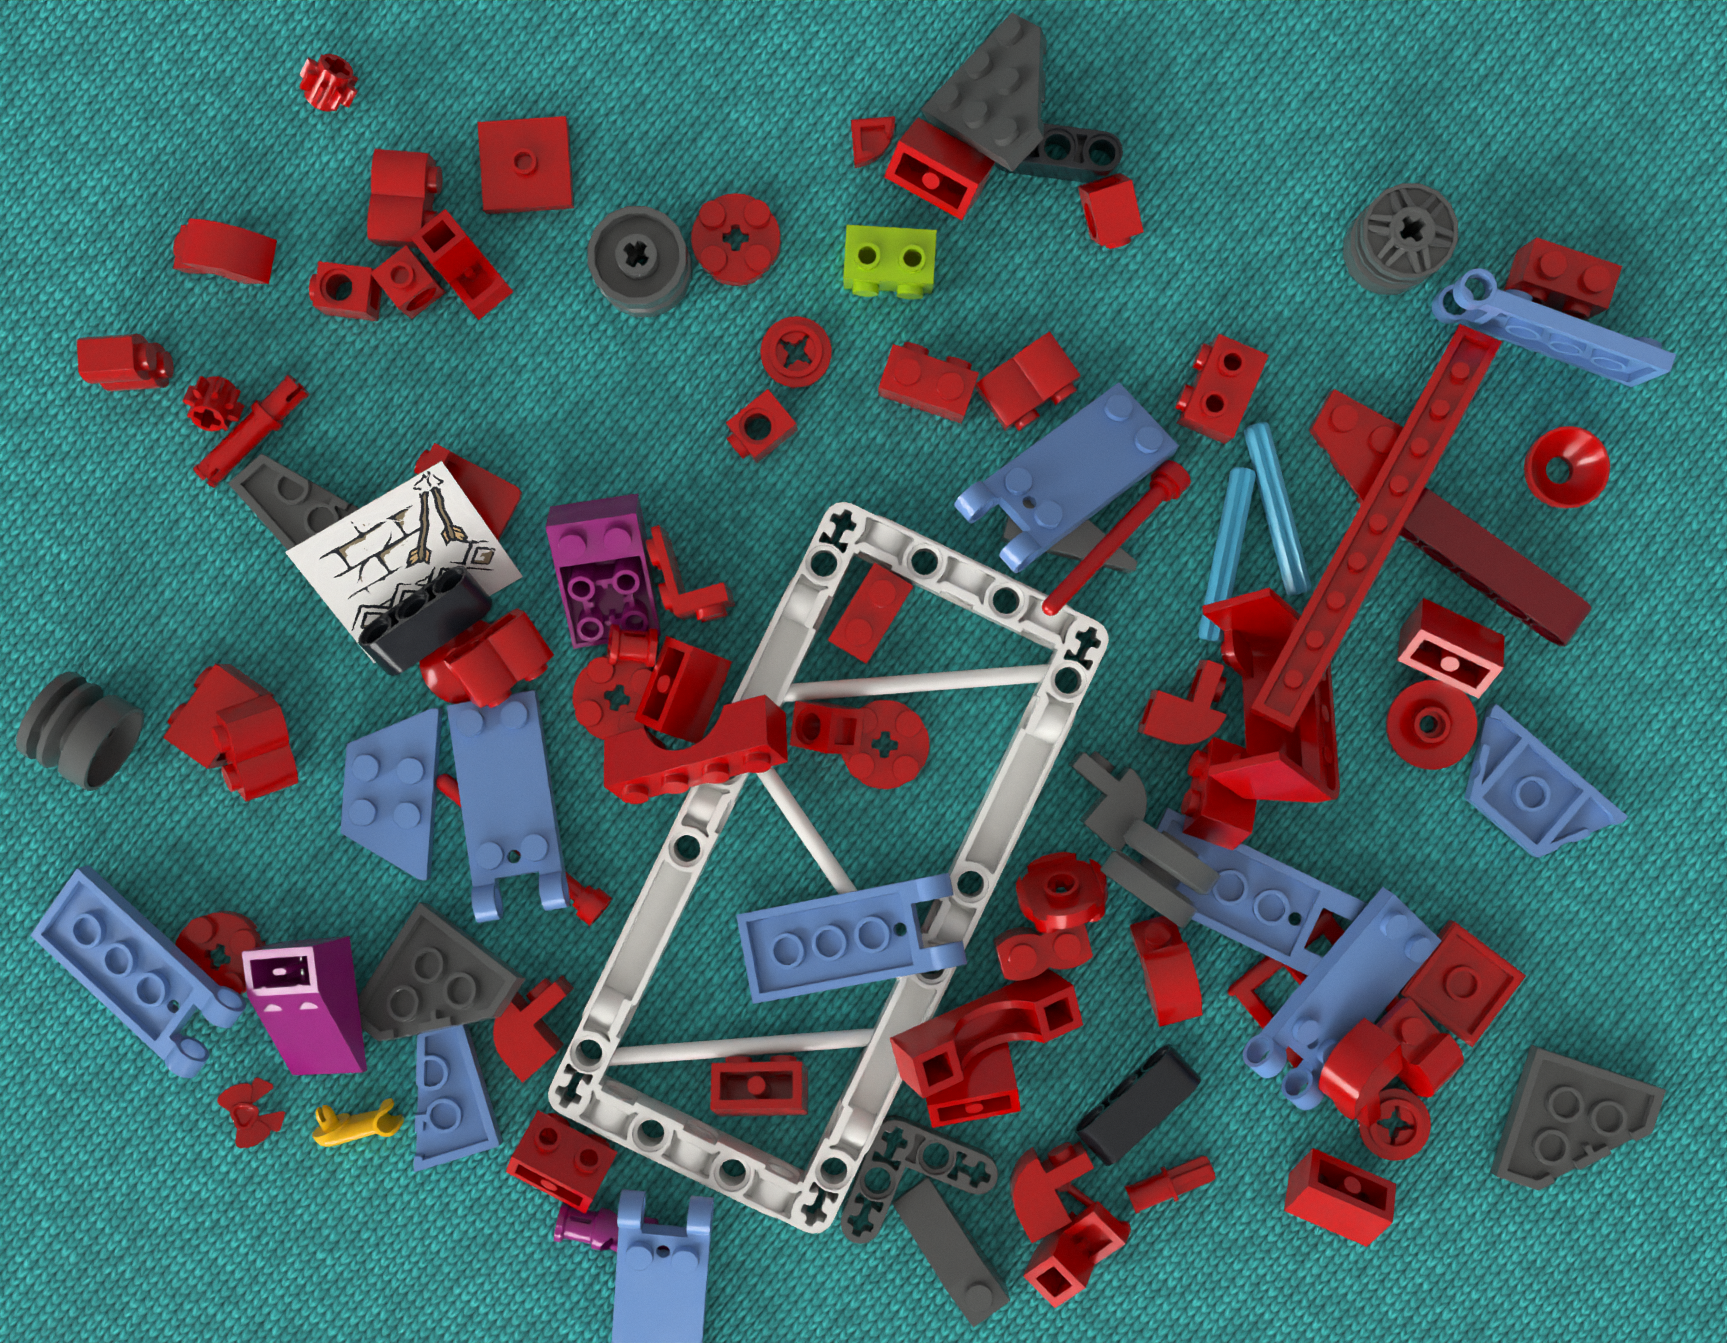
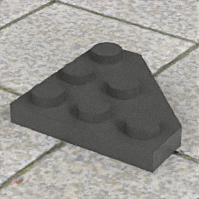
M1011 13L921 108L929 122L1012 172L1044 139L1041 106L1042 103H1045L1046 74L1043 70V54H1046L1047 39L1041 27Z
M419 902L358 996L361 1027L377 1041H391L498 1018L502 1016L526 978L430 904Z
M1531 1045L1490 1172L1496 1177L1532 1189L1541 1190L1555 1183V1178L1572 1169L1577 1168L1581 1170L1612 1154L1610 1150L1632 1139L1638 1141L1653 1133L1666 1090L1659 1086Z

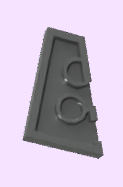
M260 454L228 483L287 550L359 509L264 454Z

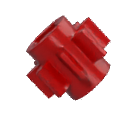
M321 54L318 62L308 57L299 74L303 78L299 87L305 90V98L312 106L322 111H337L340 104L349 108L358 92L354 87L358 78L353 76L352 67L346 60L334 54Z
M199 376L195 386L189 385L182 401L191 406L187 417L191 418L196 426L206 431H218L220 429L228 431L232 421H239L245 407L242 403L237 402L241 391L236 389L232 382L219 376H211L207 379Z

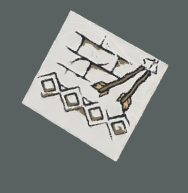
M442 461L285 552L357 643L361 632L373 620L453 567L464 566L489 596L523 577ZM364 650V652H365V653L367 654V656L371 659V661H372L373 663H376V662L373 660V658Z

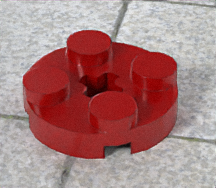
M733 193L722 195L702 205L692 227L691 243L696 260L705 272L722 284L744 286L763 277L762 274L767 272L771 265H774L780 253L781 236L777 220L765 202L749 195ZM733 229H740L742 235L749 236L748 242L741 243L740 250L733 251L731 244L724 242L725 236L731 235Z
M607 655L594 658L580 672L574 685L572 699L577 721L590 734L602 740L609 736L642 727L648 731L650 727L635 721L634 717L653 672L652 668L646 667L645 663L617 660L615 665L608 664ZM619 684L624 686V694L630 696V702L628 705H620L618 711L611 708L612 703L606 699L608 691H615Z
M891 700L873 701L861 707L860 709L865 711L859 754H841L851 775L863 784L877 789L897 788L915 779L925 765L929 754L928 732L919 715L906 705ZM884 731L890 732L891 740L898 741L897 750H890L888 757H880L879 749L872 748L871 746L872 740L880 739L881 732Z
M1070 852L1048 854L1031 862L1027 866L1028 873L1022 880L1019 876L1016 882L1018 904L1023 915L1033 921L1035 928L1042 933H1053L1058 929L1073 928L1087 922L1100 920L1106 912L1105 904L1108 899L1106 874L1100 870L1101 865L1091 858H1089L1090 864L1077 860L1076 853ZM1064 887L1067 892L1056 893V889Z
M217 911L191 920L179 934L175 945L219 986L231 988L240 995H243L247 989L242 951L265 946L266 943L265 941L262 942L260 934L255 930L258 927L248 917L233 911ZM219 944L225 946L224 954L230 956L231 960L230 963H223L220 967H217L211 958V951L216 950Z

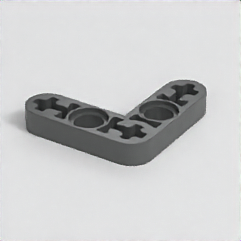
M887 1116L884 1118L870 1149L864 1155L842 1209L840 1223L842 1232L847 1239L859 1244L870 1242L877 1236L905 1167L968 1193L979 1195L990 1191L997 1182L998 1171L995 1160L991 1154L983 1149L903 1116ZM895 1127L902 1129V1137L906 1140L905 1143L897 1142L892 1151V1160H899L897 1165H894L885 1157L873 1156L875 1151L884 1156L887 1149V1137L883 1133L885 1131L892 1133ZM932 1143L944 1145L949 1151L946 1162L939 1166L928 1164L923 1158V1152L928 1145ZM957 1151L963 1153L961 1162L970 1167H975L978 1161L984 1162V1169L988 1176H979L976 1182L971 1181L969 1171L960 1166H957L956 1175L951 1174L950 1172L956 1163ZM872 1168H883L889 1173L891 1177L890 1183L883 1190H873L865 1183V1175ZM858 1193L872 1201L868 1210V1221L872 1225L864 1224L860 1230L853 1228L854 1220L849 1217L850 1215L858 1216L864 1205V1198L856 1197ZM873 1201L882 1202V1204L877 1206Z

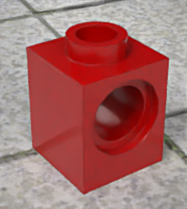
M1117 173L1078 186L1089 236L1100 246L1105 245L1109 249L1121 247L1132 241L1131 236L1144 232L1132 179L1122 173Z
M407 245L371 272V275L396 307L411 320L446 293L420 258Z
M318 261L317 274H313L310 278L309 297L313 301V306L325 315L378 321L382 287L371 275V272L374 270L373 268ZM345 282H352L350 296L344 300L337 301L336 291L338 287Z
M769 389L765 390L726 422L729 430L732 432L726 438L742 459L750 454L756 463L798 431L795 421ZM755 419H765L771 424L769 435L762 440H754L747 435V427Z
M795 701L790 745L827 754H859L865 710L827 702Z

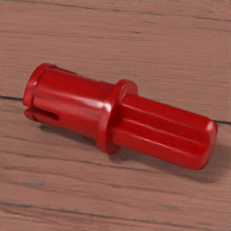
M1201 1155L1166 1170L1165 1166L1160 1167V1173L1124 1187L1137 1214L1141 1210L1171 1198L1176 1202L1179 1200L1178 1195L1210 1183L1216 1177L1210 1160L1207 1156Z

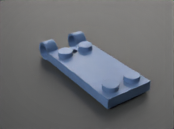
M1481 268L1468 271L1455 284L1449 285L1437 293L1432 301V312L1436 319L1442 323L1462 324L1476 331L1629 387H1634L1670 372L1677 355L1661 349L1662 344L1654 339L1647 337H1635L1633 339L1532 302L1533 297L1523 291L1514 289L1499 290L1492 273ZM1474 278L1483 284L1485 289L1483 300H1474L1472 292L1465 287L1467 279ZM1445 294H1453L1456 303L1462 307L1460 315H1452L1446 311L1443 305Z
M1119 382L985 481H979L971 485L958 497L954 506L969 523H974L994 506L1000 505L1023 531L1013 538L999 554V557L1014 573H1018L1173 456L1179 445ZM1030 500L1035 507L1031 509L1026 508L1023 505V501Z
M531 690L511 694L504 702L492 708H489L488 705L480 708L473 704L472 701L448 705L447 712L473 886L471 891L472 908L476 921L482 923L503 918V901L498 879L535 872L540 874L539 892L544 910L569 907V888L564 867L538 692ZM514 850L519 851L521 855L517 863H512L509 859L510 853Z
M1167 807L1156 827V830L1160 833L1164 830L1199 854L1197 857L1199 860L1221 875L1208 895H1199L1182 882L1176 888L1177 891L1195 903L1197 911L1192 920L1306 975H1309L1323 958L1304 948L1322 909L1325 908L1353 922L1368 905L1345 892L1242 843L1232 851L1184 834L1182 832L1185 816ZM1293 912L1299 913L1301 917L1297 925H1291L1289 922V915Z
M89 865L76 869L30 935L161 1057L170 1071L180 1077H195L210 1056L206 1046L199 1040L180 1034L197 1008L201 1010L203 1016L210 1023L221 1028L232 1027L246 1008V1002L238 992L225 986H219ZM174 1000L179 1003L180 1008L173 1004Z
M950 874L929 876L736 915L752 1003H761L967 964L963 941L924 948L915 903L954 895ZM899 922L905 924L907 929L903 936L896 932V925Z
M1382 887L1259 1035L1254 1036L1248 1041L1243 1050L1245 1064L1263 1078L1274 1077L1282 1071L1286 1064V1049L1289 1046L1303 1060L1297 1068L1289 1071L1284 1077L1281 1085L1282 1093L1299 1109H1313L1324 1097V1093L1318 1087L1319 1078L1328 1057L1337 1044L1364 1017L1374 1023L1442 940L1395 894ZM1267 1051H1269V1053H1268V1055L1266 1056V1058H1265L1264 1060L1260 1061L1261 1058H1262V1056H1263ZM1308 1083L1306 1089L1302 1093L1298 1094L1300 1088L1304 1084Z
M622 1189L617 1219L619 1230L612 1343H703L714 1198L691 1195L687 1227L644 1223L646 1191ZM664 1245L667 1246L669 1250H659L658 1247Z

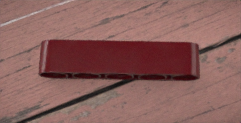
M1426 487L1424 488L1400 536L1537 634L1556 645L1565 647L1592 610L1589 603Z

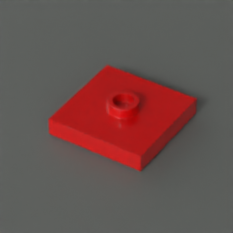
M566 116L477 122L483 211L486 214L574 209L569 121Z
M1449 919L1437 935L1442 940L1441 943L1399 993L1405 998H1411L1418 1008L1467 1045L1473 1047L1526 975L1455 921Z

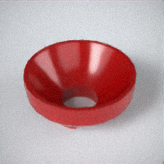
M1573 426L1558 427L1543 434L1529 448L1524 462V476L1528 488L1541 502L1556 508H1577L1590 503L1604 490L1610 474L1609 456L1599 438L1583 428ZM1552 458H1560L1568 465L1569 476L1562 484L1552 482L1546 474V466Z

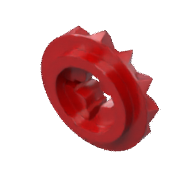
M793 316L779 320L768 329L761 343L760 354L763 367L768 375L776 383L795 389L812 386L826 374L831 361L832 350L829 337L819 324L805 317ZM805 338H808L805 342L804 354L812 363L809 364L806 361L803 363L801 360H796L793 365L790 364L788 368H785L789 354L780 343L783 342L786 345L790 344L796 347Z
M1398 1087L1382 1089L1379 1092L1381 1117L1378 1120L1382 1121L1383 1119L1391 1118L1392 1112L1396 1109L1397 1117L1410 1124V1126L1395 1127L1390 1137L1389 1129L1376 1121L1368 1128L1358 1120L1359 1137L1372 1153L1383 1159L1397 1161L1410 1158L1418 1153L1428 1140L1431 1130L1429 1112L1424 1103L1409 1091Z

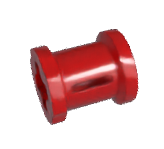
M611 624L608 638L607 663L615 665L617 660L641 662L645 663L646 667H654L657 655L658 630L655 628H649L648 631L620 629L619 624Z

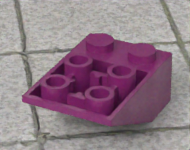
M639 494L550 506L545 527L573 649L608 644L611 624H619L620 629L648 631L649 628H655L658 630V636H661L651 560L646 545L647 533Z
M350 936L280 941L242 951L247 997L292 1075L363 1073L367 1071Z

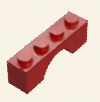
M765 694L724 705L721 715L711 732L697 744L682 750H668L662 741L644 727L604 738V787L625 803L641 804L648 801L650 797L666 793H684L689 787L705 783H723L732 776L748 772H766L771 766L788 762L786 713Z
M1048 968L1034 978L1016 981L890 1037V1042L900 1078L924 1099L963 1081L964 1069L967 1063L987 1048L1018 1040L1046 1043L1083 1026L1074 985Z

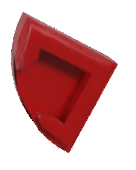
M895 116L851 120L854 168L867 166L875 162L886 152L894 136Z

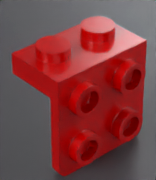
M436 443L433 444L430 451L428 449L423 451L416 462L414 473L418 475L442 461L499 542L522 498L520 488Z
M660 525L650 527L653 538L646 540V545L652 565L657 566L658 570H662L665 582L658 584L665 610H670L671 613H674L675 616L684 621L697 617V620H701L702 623L728 616L726 609L735 606L731 589L722 582L686 593L668 532Z

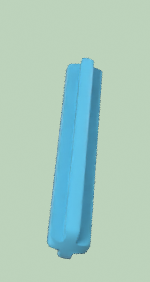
M1267 422L1255 423L1244 429V435L1253 470L1256 473V481L1284 588L1288 596H1294L1310 591L1312 585L1270 426Z
M1234 467L1230 471L1204 605L1232 598L1256 477L1255 471L1249 468ZM1202 612L1198 632L1199 638L1212 642L1222 641L1224 631L1204 616Z

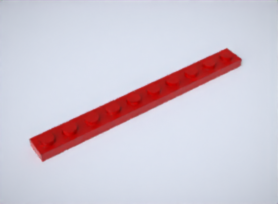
M1459 324L1251 707L1252 713L1293 733L1496 357L1502 341Z

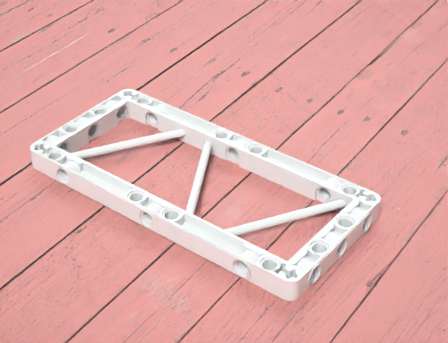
M840 502L829 507L824 514L795 577L790 581L732 703L765 694L781 708L784 702L1038 683L948 871L954 895L935 899L920 929L924 948L963 941L965 949L1071 729L1076 711L1107 649L1108 633L1098 621L1073 610L1068 605H1065L1056 615L1048 616L1042 611V603L1048 595L880 515H874L851 503ZM846 513L851 515V524L856 528L853 532L850 530L843 532L839 545L847 546V549L842 553L834 545L823 543L821 540L824 536L830 541L833 540L836 534V525L832 520L834 517L842 519ZM927 551L934 555L937 562L935 571L928 575L917 573L911 563L912 557L916 553ZM820 553L833 555L837 560V567L833 574L825 577L815 574L811 566L815 556ZM854 556L872 565L877 563L898 577L1053 651L1048 664L793 683ZM1006 589L1015 595L1017 604L1012 613L1003 614L995 609L993 597L996 591ZM1090 629L1092 631L1090 638L1096 642L1095 647L1085 648L1079 658L1081 661L1088 662L1086 668L1076 661L1065 660L1066 652L1070 656H1074L1078 652L1081 642L1075 638L1076 633H1084ZM1064 667L1073 670L1078 680L1076 688L1067 694L1062 693L1055 685L1056 674ZM771 766L766 772L756 773L837 893L844 894L858 891L774 767ZM748 772L736 775L734 778H730L723 783H705L690 788L584 1009L579 1027L550 1085L548 1098L554 1110L587 1126L592 1131L763 1214L778 1218L802 1231L815 1234L828 1229L833 1222L860 1163L870 1149L902 1082L890 1037L933 1018L956 967L941 969L935 974L918 973L897 977L874 1028L619 1047L750 774ZM690 835L698 840L700 844L698 857L688 859L679 853L677 843L681 836ZM967 871L977 872L982 878L981 887L972 894L961 892L957 886L959 877ZM588 1039L596 1041L602 1048V1057L599 1059L586 1057L581 1050L582 1041ZM864 1047L805 1171L605 1075L609 1066ZM577 1071L584 1073L576 1088L577 1094L575 1097L567 1096V1085L575 1077ZM646 1120L659 1122L664 1129V1135L658 1138L647 1136L642 1129V1123ZM835 1157L841 1159L847 1167L842 1173L831 1175L824 1171L822 1167L823 1162ZM729 1159L739 1160L743 1163L746 1171L740 1176L733 1177L725 1173L722 1164ZM819 1187L825 1190L822 1209L818 1208L814 1214L809 1213L807 1207L808 1205L812 1206L815 1202Z

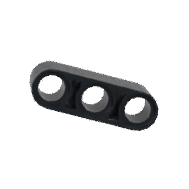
M1044 123V139L1013 172L995 162L994 166L1007 173L1089 183L1115 174L1123 155V148L1120 140L1114 134L1106 131ZM1053 144L1059 145L1065 150L1067 157L1062 160L1051 159L1047 156L1044 148ZM1094 150L1104 151L1109 156L1111 163L1106 166L1096 165L1091 161L1089 153Z
M456 566L447 570L373 620L361 632L358 643L388 675H398L482 619L490 610L492 599L464 566Z
M1166 1044L1155 1051L1078 1123L1075 1133L1105 1166H1110L1121 1159L1190 1096L1200 1084L1201 1077L1171 1044Z

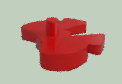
M258 1077L253 1079L252 1084L238 1083L230 1086L217 1098L218 1104L230 1112L231 1119L237 1128L235 1143L239 1148H249L258 1145L270 1135L271 1130L275 1132L280 1131L285 1117L284 1111L258 1116L259 1109L253 1103L274 1087L272 1083Z

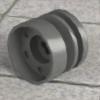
M1401 183L1384 190L1350 223L1343 239V259L1349 274L1362 288L1379 295H1398L1418 286L1426 278L1438 271L1451 258L1458 242V220L1452 205L1439 191L1420 183ZM1408 230L1412 237L1404 240L1400 232Z
M65 672L54 678L30 705L16 736V749L25 757L36 759L45 768L58 766V772L63 778L87 791H94L105 785L130 756L143 728L144 713L139 707L117 695L103 697L104 692L101 687L95 683H87L83 676L75 672Z

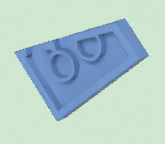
M468 1024L417 1035L416 1085H418L417 1114H415L417 1144L416 1155L414 1156V1172L500 1146L503 1143V1139Z

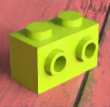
M847 225L843 275L844 289H852V294L863 297L878 296L879 291L897 292V297L903 299L923 298V293L932 294L937 230Z

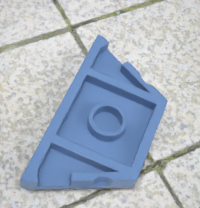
M1490 704L1486 708L1464 798L1531 856L1539 858L1558 850L1563 844L1577 842L1591 836L1590 833L1611 824H1620L1627 819L1628 816L1499 705Z
M431 708L347 743L340 833L419 880L431 879L442 708Z

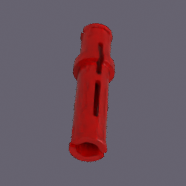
M287 374L285 379L262 402L256 400L250 406L252 411L199 464L193 467L194 472L202 480L207 477L208 481L206 483L216 488L218 483L272 430L278 431L284 425L282 420L304 398L310 395L301 383L296 384L294 377Z

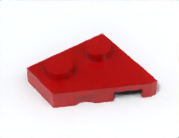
M1333 389L1329 392L1315 417L1309 432L1320 448L1328 452L1331 464L1339 476L1343 475L1358 496L1356 500L1361 506L1403 427Z

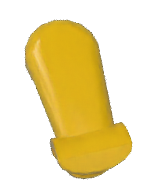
M392 1098L384 1100L378 1110L349 1115L348 1113L336 1115L330 1106L322 1105V1108L318 1107L316 1109V1119L320 1126L315 1129L312 1137L320 1146L324 1147L340 1145L373 1134L390 1137L400 1129L404 1123V1117L402 1114L392 1116L387 1113L395 1104Z

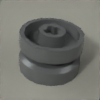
M626 206L609 213L595 227L588 243V267L595 284L603 296L618 311L633 317H656L672 310L685 297L692 280V259L679 227L665 213L648 206ZM641 259L648 260L643 266L637 261Z
M1136 817L1123 837L1126 844L1142 854L1144 858L1140 863H1137L1122 851H1112L1100 870L1153 909L1185 929L1196 913L1197 908L1192 900L1177 891L1176 888L1182 882L1199 895H1208L1221 875L1197 858L1199 854L1164 830L1160 833Z

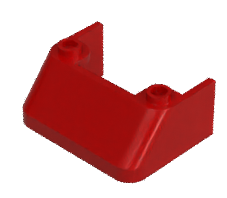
M1270 587L1202 606L1203 615L1224 631L1221 655L1225 664L1228 667H1232L1235 672L1242 676L1246 752L1234 754L1231 762L1209 766V775L1244 799L1320 803L1337 799L1340 792L1331 663L1293 733L1251 712V707L1301 615Z

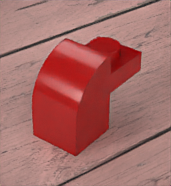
M446 209L410 237L478 320L513 293V290Z
M189 218L188 225H181L180 232L174 240L173 252L175 259L173 269L188 274H216L243 284H269L277 240L237 226Z
M1199 660L1186 700L1159 690H1151L1137 732L1164 742L1182 745L1198 743L1213 735L1222 725L1227 715L1210 709L1212 701L1218 703L1225 689L1227 678L1221 676L1224 665L1210 660Z
M1165 916L1131 924L1130 934L1144 971L1145 988L1159 1027L1202 1016V998L1197 974L1186 942H1183L1177 924Z
M563 975L554 983L545 978L525 995L531 1001L530 1004L517 991L502 1016L495 1019L493 1036L496 1049L502 1060L522 1083L564 1045L542 1020V1017L574 989Z
M1402 998L1376 1024L1377 1027L1401 1043L1403 1069L1397 1076L1416 1096L1432 1097L1464 1064L1462 1051L1452 1036L1448 1033H1440L1411 998Z
M1364 1017L1342 1038L1331 1052L1319 1078V1090L1333 1100L1337 1109L1344 1116L1352 1120L1356 1118L1370 1128L1381 1117L1379 1092L1403 1069L1401 1043Z
M1081 1141L1074 1145L1071 1142H1066L1055 1147L1047 1154L1048 1159L1041 1162L1034 1147H1031L1023 1153L1013 1168L1010 1178L1011 1198L1017 1217L1031 1243L1072 1222L1056 1189L1094 1169Z
M1099 1201L1078 1215L1071 1211L1069 1216L1072 1222L1043 1238L1034 1251L1023 1274V1277L1054 1308L1085 1289L1094 1265L1124 1246L1130 1234L1129 1231Z

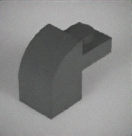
M1079 751L1068 765L1101 792L1100 796L1079 821L1112 849L1120 851L1126 844L1123 835L1135 818L1144 820L1147 808L1144 785L1132 768L1124 766L1114 778L1110 773L1115 767L1096 751L1090 756L1085 752Z

